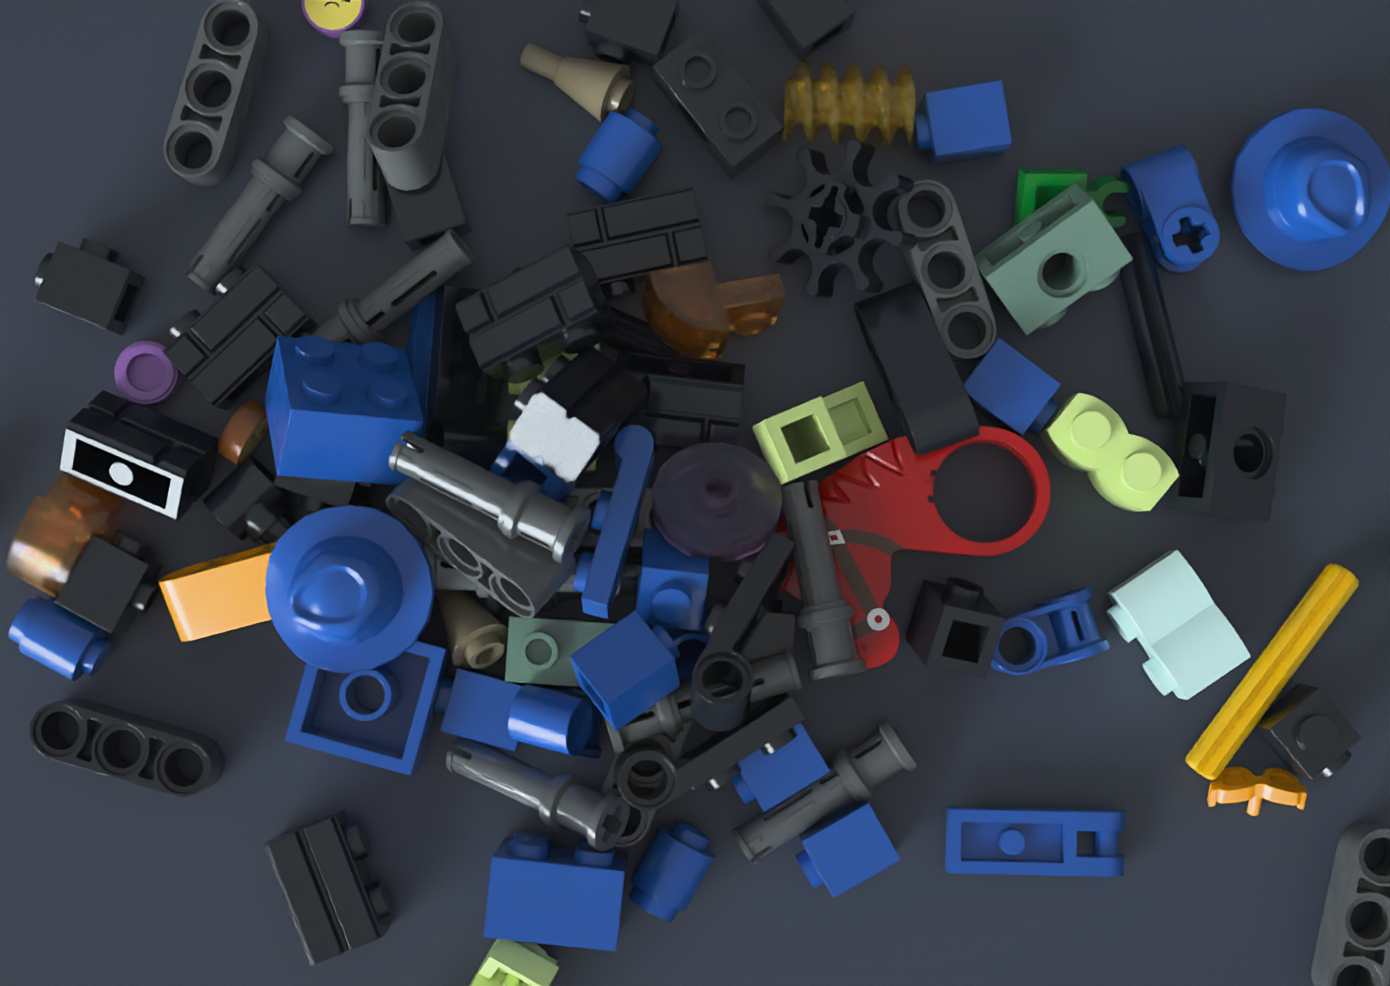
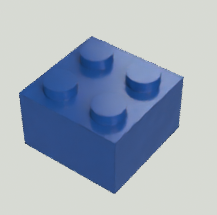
M305 335L299 338L277 336L264 399L277 475L399 485L407 475L395 472L389 468L392 450L397 441L406 446L407 443L401 441V435L407 430H411L418 436H421L424 424L405 349L394 348L381 342H368L364 345L331 342L315 335Z
M419 636L414 645L396 659L374 669L353 673L330 672L315 668L306 662L284 741L411 776L421 768L436 714L434 709L438 692L444 676L447 675L451 660L449 645Z
M515 832L514 840L502 841L491 860L483 937L616 952L621 931L628 853L616 852V846H613L606 852L595 850L588 844L587 838L578 839V847L575 848L552 845V835L537 832Z

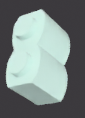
M1178 550L1166 552L1106 593L1114 605L1106 611L1110 621L1128 643L1137 638L1150 658L1142 664L1153 684L1164 696L1173 691L1179 699L1188 700L1251 657L1232 625L1215 605L1197 574Z

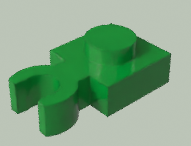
M1019 167L1013 227L1073 183H1076L1095 201L1112 228L1125 225L1126 217L1118 210H1103V202L1111 193H1128L1130 185L1114 175L1100 176L1087 185L1088 173L1080 167Z

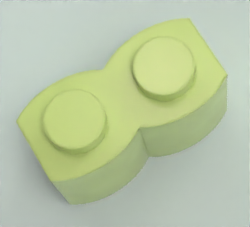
M1077 393L1067 397L1045 426L1038 432L1044 446L1057 460L1072 469L1087 472L1092 485L1103 498L1127 511H1151L1179 477L1173 461L1159 446L1143 437L1129 434L1120 416L1105 402L1091 395Z

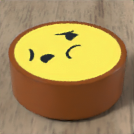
M255 400L245 402L224 429L218 442V453L236 465L241 464L249 455L251 456L269 428L266 408Z

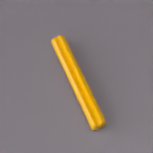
M1336 563L1326 565L1186 755L1185 762L1189 767L1206 779L1214 780L1218 778L1358 588L1359 580L1352 572Z

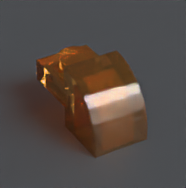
M709 261L649 272L641 304L650 327L666 345L691 357L715 359L722 357L731 332H735L739 336H749L760 333L770 327V325L775 324L786 294L779 273L718 284L712 263Z
M61 472L44 498L39 495L36 496L21 521L8 554L7 567L9 573L57 598L91 535H103L126 500Z

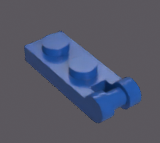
M640 425L626 426L615 437V466L618 476L613 492L602 490L599 495L592 520V528L601 530L594 554L583 551L573 584V590L583 592L581 597L583 613L609 619L653 469L654 440L651 433Z
M946 806L945 870L951 874L1124 876L1125 855L1118 854L1119 831H1125V810L1112 808L1060 809ZM1077 831H1093V853H1077Z

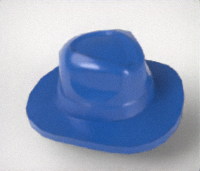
M1320 107L1291 108L1270 118L1248 137L1236 157L1229 188L1233 212L1246 238L1270 260L1283 267L1298 271H1319L1331 268L1349 260L1359 252L1374 236L1386 218L1390 206V165L1380 147L1368 132L1346 115Z
M344 505L324 508L303 517L277 540L268 561L265 594L268 612L275 629L297 657L315 668L330 672L353 673L374 669L388 663L414 645L430 621L435 597V585L432 565L422 542L400 519L375 507Z

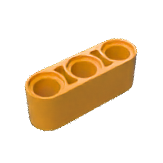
M276 542L193 564L174 571L158 580L181 642L271 620L265 594V583L269 557Z

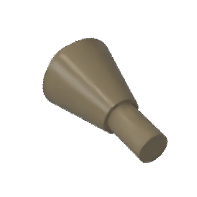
M532 43L526 45L520 57L521 67L553 80L559 89L601 123L604 122L610 111L624 115L634 98L636 83L630 80L631 69L629 65L573 56L561 57Z
M436 589L435 597L440 603L439 610L454 665L464 669H483L498 661L507 645L508 627L466 591Z

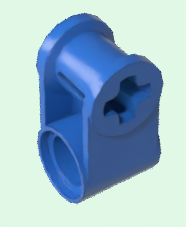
M1180 144L1120 168V178L1130 185L1129 192L1124 193L1130 209L1137 217L1142 231L1149 236L1154 260L1160 268L1173 274L1189 273L1200 266L1204 260L1212 256L1220 240L1219 226L1202 188L1197 165L1186 146ZM1178 232L1182 236L1193 235L1196 245L1191 249L1187 245L1177 247L1173 242V237Z
M1083 587L1042 600L1036 603V606L1005 615V621L990 667L1008 674L1024 675L1053 665L1081 660L1110 649L1108 639L1100 637L1089 604V600L1093 597L1091 587ZM1016 627L1023 632L1027 648L1020 660L1015 663H1008L999 652V641L1006 630Z
M527 684L517 692L512 702L508 719L509 734L513 740L571 756L595 759L601 756L602 748L597 745L603 715L581 687Z

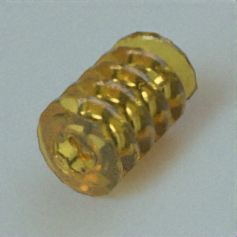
M800 59L792 77L790 78L786 75L782 141H789L796 124L802 123L807 142L815 141L822 125L828 126L833 144H840L847 126H853L857 140L865 143L872 128L877 127L879 128L884 146L890 147L897 130L904 129L910 147L916 101L915 81L910 66L902 65L898 69L893 83H890L886 67L883 64H876L868 81L865 82L860 65L857 62H851L843 79L838 80L833 62L825 61L817 79H813L807 60Z

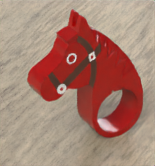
M979 426L980 432L978 436L916 457L905 435L890 440L858 456L819 483L818 490L842 599H848L850 605L854 606L855 616L850 619L858 658L866 660L867 669L879 667L890 661L895 656L899 646L898 627L883 607V602L888 596L891 587V557L894 553L898 551H914L980 558L994 557L1021 546L1039 529L1049 507L1050 480L1043 460L1026 440L1008 430ZM971 445H992L1008 451L1022 463L1030 477L1033 491L1030 513L1021 528L1007 539L992 543H979L964 539L945 525L937 512L935 503L928 501V496H933L935 479L930 474H936L941 464L951 454ZM783 517L774 532L789 539L785 517ZM769 536L750 541L744 546H739L736 552L743 557L751 548L760 552ZM793 560L791 573L779 593L788 591L792 596L802 600Z

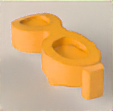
M1232 766L1223 769L1218 778L1210 783L1207 801L1209 807L1216 806L1217 802L1225 804L1249 800L1247 813L1257 816L1260 813L1263 798L1280 804L1296 805L1297 808L1304 810L1307 791L1305 786L1299 783L1292 773L1284 769L1270 767L1263 772V775L1256 776L1247 768Z

